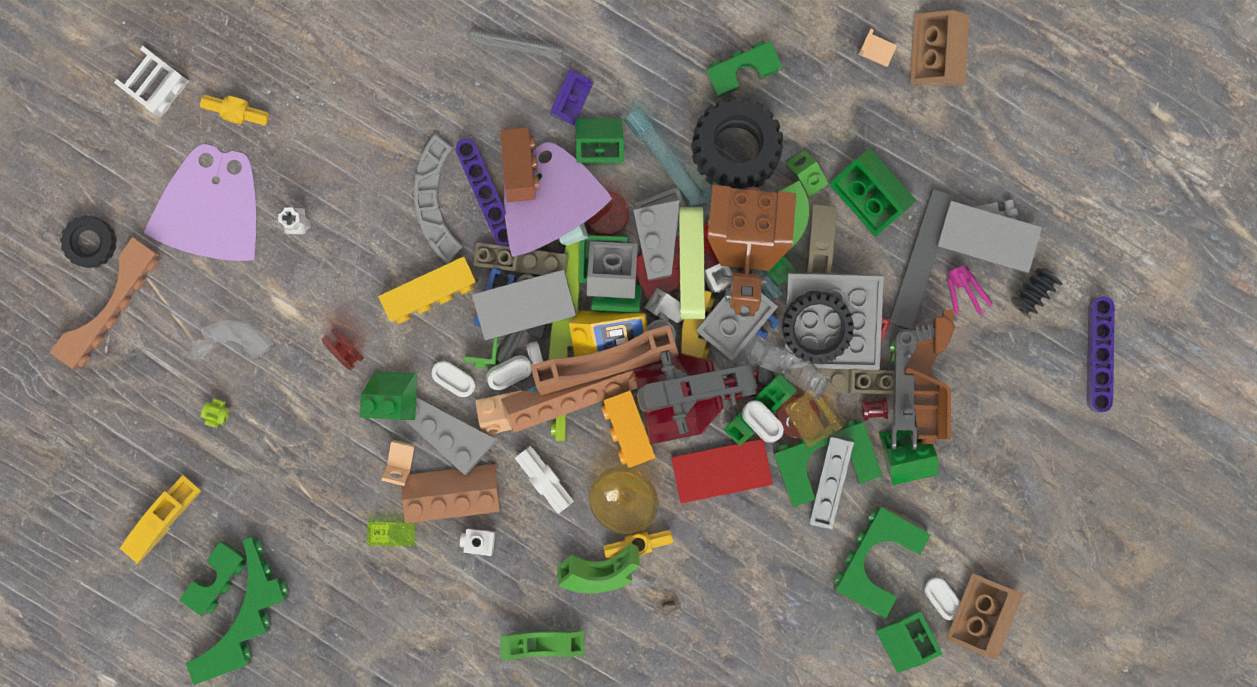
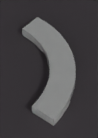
M434 134L426 145L417 168L414 182V204L419 225L427 241L438 256L449 264L462 250L463 246L452 236L442 218L438 201V185L441 171L448 156L453 151V147L437 134Z

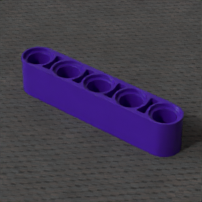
M462 139L457 143L455 149L459 161L495 241L501 246H509V241L501 242L499 240L500 232L507 230L505 221L506 211L476 144L470 139ZM465 145L473 147V152L469 156L461 155V149ZM475 166H480L483 169L482 175L477 178L472 177L470 174L471 169ZM488 187L492 189V195L489 199H482L480 197V191L483 188ZM500 209L502 211L501 218L496 221L491 220L489 217L491 210Z
M1105 296L1091 300L1088 307L1087 406L1093 412H1107L1113 406L1115 305L1112 299ZM1099 301L1106 305L1104 314L1099 313L1097 310ZM1098 325L1105 327L1106 334L1104 337L1097 335L1096 329ZM1099 348L1103 349L1106 354L1103 361L1098 360L1096 357V351ZM1098 372H1102L1105 375V381L1101 385L1095 379ZM1099 395L1105 400L1102 408H1098L1095 404V399Z

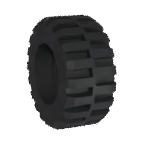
M737 97L729 98L728 103L720 100L716 102L714 108L712 106L708 107L705 110L704 116H700L691 144V151H693L692 159L694 164L698 165L697 171L699 174H705L707 176L706 181L710 185L715 182L720 186H729L734 189L749 188L754 185L759 187L764 184L765 179H769L773 175L783 150V133L779 132L780 124L778 120L773 121L772 119L774 114L769 109L766 111L762 109L763 104L756 102L754 105L749 103L750 99L743 98V101H737ZM728 128L744 129L756 138L759 144L758 154L752 160L743 163L729 161L722 157L715 147L717 135Z

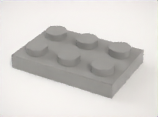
M761 293L760 308L755 312L754 317L749 316V309L745 306L741 307L740 315H734V309L730 308L729 302H725L724 296L696 332L730 361H733L778 306Z

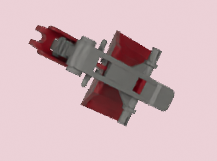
M669 351L660 354L661 361L632 369L638 386V404L640 409L644 411L647 424L646 431L650 445L700 435L724 408L722 395H724L725 400L731 401L732 405L735 406L737 399L755 396L763 389L762 385H756L755 378L758 377V371H753L754 369L752 365H749L748 361L735 363L734 368L728 369L726 360L722 359L723 370L715 371L713 361L684 353L671 357Z

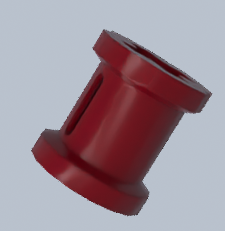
M886 398L873 402L862 400L863 420L868 421L869 418L876 417L888 419Z

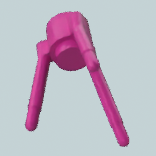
M965 265L948 272L950 279L946 281L950 288L952 304L956 315L959 314L955 285L957 289L965 288L979 315H982L983 312L969 286L970 282L987 305L992 306V302L974 279L971 271H967Z

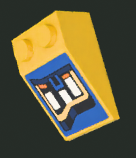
M580 310L569 322L575 357L616 347L648 331L645 313Z

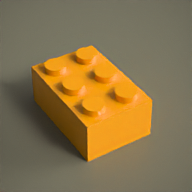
M631 391L603 400L605 405L601 406L602 412L606 420L611 419L613 428L609 429L614 442L619 441L622 449L618 451L622 465L627 463L628 468L654 459V452L649 443Z

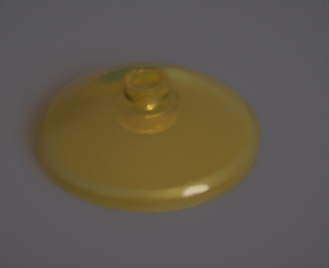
M614 467L602 472L593 482L589 493V503L595 518L605 528L618 534L631 535L645 530L651 525L658 512L659 500L655 487L645 475L632 468ZM625 492L630 493L632 497H627Z

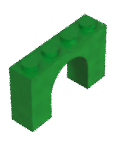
M857 419L844 423L843 429L835 431V428L832 427L821 431L822 436L813 439V436L809 435L799 439L800 444L791 446L790 443H786L776 447L778 451L774 452L773 455L792 507L816 500L807 476V462L814 451L823 446H828L831 434L854 439L850 462L858 483L861 484L883 476L864 422L858 423Z
M878 506L876 510L872 509L866 521L869 524L866 530L859 532L855 540L858 544L854 552L850 550L844 560V563L847 565L843 572L839 571L833 584H835V591L887 618L897 597L873 584L868 579L864 570V560L867 552L877 543L892 541L921 555L931 534Z

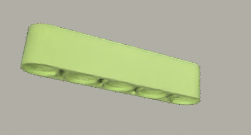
M679 207L681 319H705L703 207Z

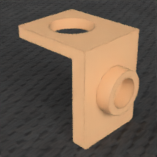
M870 29L858 55L888 67L897 45L873 35L874 30Z
M397 440L391 441L388 462L382 475V481L405 485L411 470L415 445ZM397 473L400 474L402 477L393 478L389 474Z

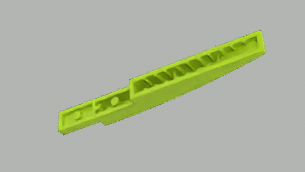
M580 241L566 246L564 254L569 255L566 278L576 314L579 312ZM575 316L552 323L549 360L568 358V347H573L569 322ZM566 414L557 417L556 422H551V436H555V441H566Z

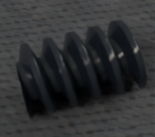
M1037 268L1035 270L1037 276L1031 275L1029 277L1031 284L1025 282L1023 284L1024 290L1019 289L1017 291L1019 298L1013 296L1010 299L1013 306L1029 319H1031L1028 314L1029 312L1038 313L1035 305L1044 307L1041 301L1042 298L1050 300L1048 291L1057 292L1053 285H1063L1057 276L1045 268Z

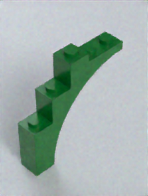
M256 536L242 540L248 563V582L244 602L234 624L226 635L210 650L186 662L193 685L252 663L250 659L253 657L252 651L248 644L245 645L244 641L270 631L271 621L267 612H263L264 608L289 599L287 594L290 591L285 580L282 581L281 576L271 579L270 575H273L271 565L268 561L265 562L262 554L265 552L263 543L260 539L257 540Z

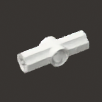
M284 208L278 214V221L284 225L285 234H305L311 228V221L305 217V209Z
M529 446L515 457L516 461L530 477L529 480L541 495L545 496L558 514L574 502L560 484V479L550 466L542 461L534 448Z

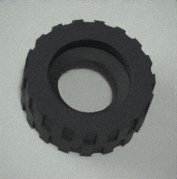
M84 215L80 218H74L73 221L67 223L66 228L62 231V238H60L62 243L61 249L65 253L64 256L71 263L85 268H97L102 264H106L112 258L114 250H116L115 243L117 240L114 236V230L110 228L107 222L94 216ZM87 230L94 231L100 238L98 249L89 254L82 252L77 245L79 235Z

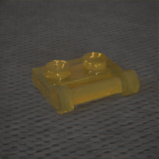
M820 385L814 386L808 392L783 407L808 448L844 426L842 420L836 417L822 394L823 389ZM815 399L830 423L825 428L809 404V401Z

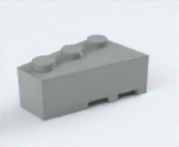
M680 200L633 210L648 281L671 277Z

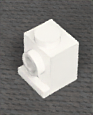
M718 264L704 271V280L710 292L718 291L720 293L725 291L726 288L731 287L730 280H722L720 278L721 275H732L730 267Z
M657 288L645 308L662 320L668 321L671 319L679 323L682 320L680 302Z
M467 528L466 533H461L460 547H464L463 553L492 556L496 531ZM474 538L481 540L480 546L476 547L473 545L472 541Z

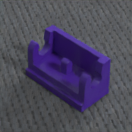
M569 69L550 111L551 116L574 126L575 119L579 117L593 82L589 78Z

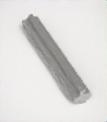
M471 28L469 35L470 42L490 44V46L495 45V47L521 50V52L527 53L532 52L533 54H541V56L558 57V59L561 58L563 51L561 45L560 48L559 45L556 47V44L553 47V44L551 46L550 43L549 45L547 43L544 45V42L539 44L538 41L533 43V40L530 42V39L527 42V39L525 41L524 38L523 40L521 38L519 40L518 37L513 39V36L507 38V35L504 37V34L501 37V34L500 36H498V33L493 35V32L491 34L488 32L487 34V31L481 33V30L478 32V29L476 32L475 29L473 31Z

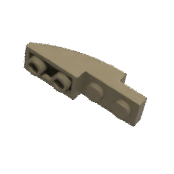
M812 205L806 273H831L836 206Z
M476 243L473 266L536 276L564 269L566 275L569 255L533 250L512 257L509 246Z
M801 368L800 392L894 394V371Z

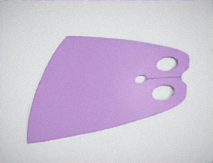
M547 142L533 150L532 156H536L538 170H533L534 176L538 173L542 174V178L539 180V190H535V200L507 202L504 183L505 221L512 257L528 253L562 237L594 216L612 199L605 188L582 163H577L572 155L556 144ZM545 150L552 153L551 160L547 163H540L538 159L540 153Z
M201 144L187 156L167 185L144 233L163 244L200 256L231 261L254 260L256 199L252 168L247 156L236 151L222 153L215 146ZM209 153L213 156V164L210 167L205 168L199 164L201 154ZM231 160H238L242 165L241 171L236 175L230 174L227 170V164ZM214 176H218L220 178V182L218 184L212 183V178Z

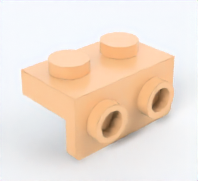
M521 391L475 400L479 425L483 433L496 435L499 432L512 430L505 417L501 399Z

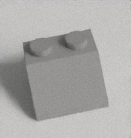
M590 241L587 296L635 298L638 244Z

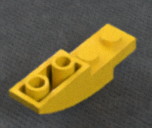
M705 291V313L706 311L711 312L714 299L710 298L711 292ZM684 319L681 334V353L704 359L707 358L710 347L706 346V340L698 338L699 334L696 332L704 322L703 319Z
M182 475L148 509L130 532L120 549L139 564L170 530L169 527L194 501L201 493V490Z

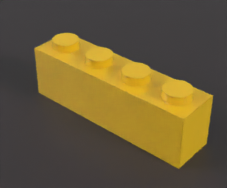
M462 257L378 297L389 321L392 323L397 322V325L410 320L409 315L418 312L419 315L432 309L430 305L437 302L442 305L453 300L452 295L458 292L464 295L473 291V286L478 283L467 259Z

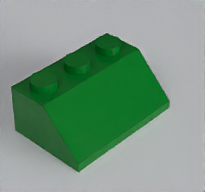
M871 148L859 156L829 184L875 237L917 201Z

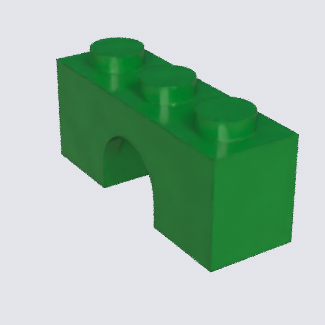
M764 40L757 42L751 46L752 50L745 53L743 50L737 51L730 55L731 59L723 63L722 60H717L708 65L709 69L706 70V76L717 99L739 89L736 72L742 67L754 69L759 80L781 71L783 66L771 41L767 43Z
M225 540L219 542L206 561L215 568L217 572L216 581L212 585H206L198 579L193 580L179 601L202 617L208 613L212 614L219 605L217 601L221 594L225 595L233 585L230 582L235 574L239 575L247 565L244 562L247 558L246 555Z

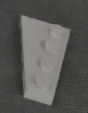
M417 397L415 420H405L464 475H467L497 442L495 438Z

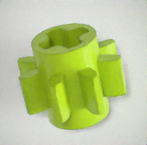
M213 398L212 403L206 401L201 412V418L206 419L205 425L213 428H218L219 424L225 425L230 409L225 407V401Z

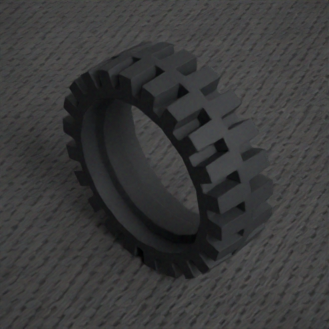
M814 291L813 293L808 292L803 296L797 297L789 305L784 314L782 330L787 346L797 357L806 362L810 361L817 364V362L827 363L829 360L833 361L837 356H841L845 349H848L850 341L853 339L854 324L852 315L843 301L830 293ZM821 304L837 312L841 319V332L833 345L826 349L813 350L806 348L795 335V322L798 315L804 309L811 305Z

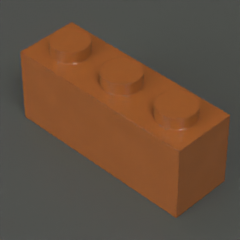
M529 127L500 130L507 202L535 200V190H539L538 175L534 176L533 170H538L537 158L532 156V150H536L535 137L530 136Z

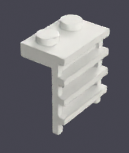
M142 46L140 50L147 55L125 84L118 79L114 83L144 105L150 112L161 118L189 81ZM152 60L156 61L158 65L137 92H133L131 87ZM165 68L169 71L167 76L147 101L142 99L143 94Z

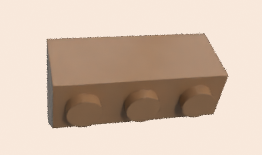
M955 10L914 14L910 84L930 86L965 85L969 30L968 14Z
M972 573L946 639L986 657L998 660L1023 593Z

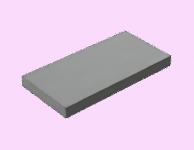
M950 201L937 247L1029 273L1042 227Z
M564 269L472 294L485 340L577 315Z

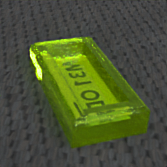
M368 522L367 546H415L416 522Z

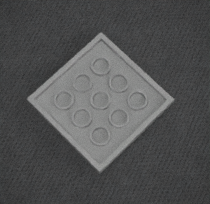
M788 272L786 310L797 297L803 296L805 293H813L814 291L827 292L838 297L848 307L853 318L854 331L853 339L850 341L848 349H845L841 356H837L835 360H829L827 363L817 362L815 364L810 361L806 362L797 357L785 342L784 367L880 370L884 276ZM821 304L811 305L804 309L798 315L795 322V335L806 348L813 350L826 349L833 345L841 332V319L837 312Z

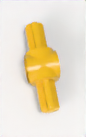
M203 95L200 101L201 108L220 113L221 119L242 125L245 121L264 126L269 120L268 112L251 108L248 101L233 96L219 99Z
M670 530L649 535L647 531L625 536L624 541L605 545L604 553L607 559L613 558L631 544L635 538H641L645 541L644 549L639 551V556L652 552V548L672 544V533Z

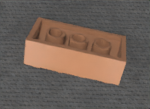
M496 464L474 466L467 475H464L458 468L409 474L405 485L402 486L405 523L500 512L501 503Z

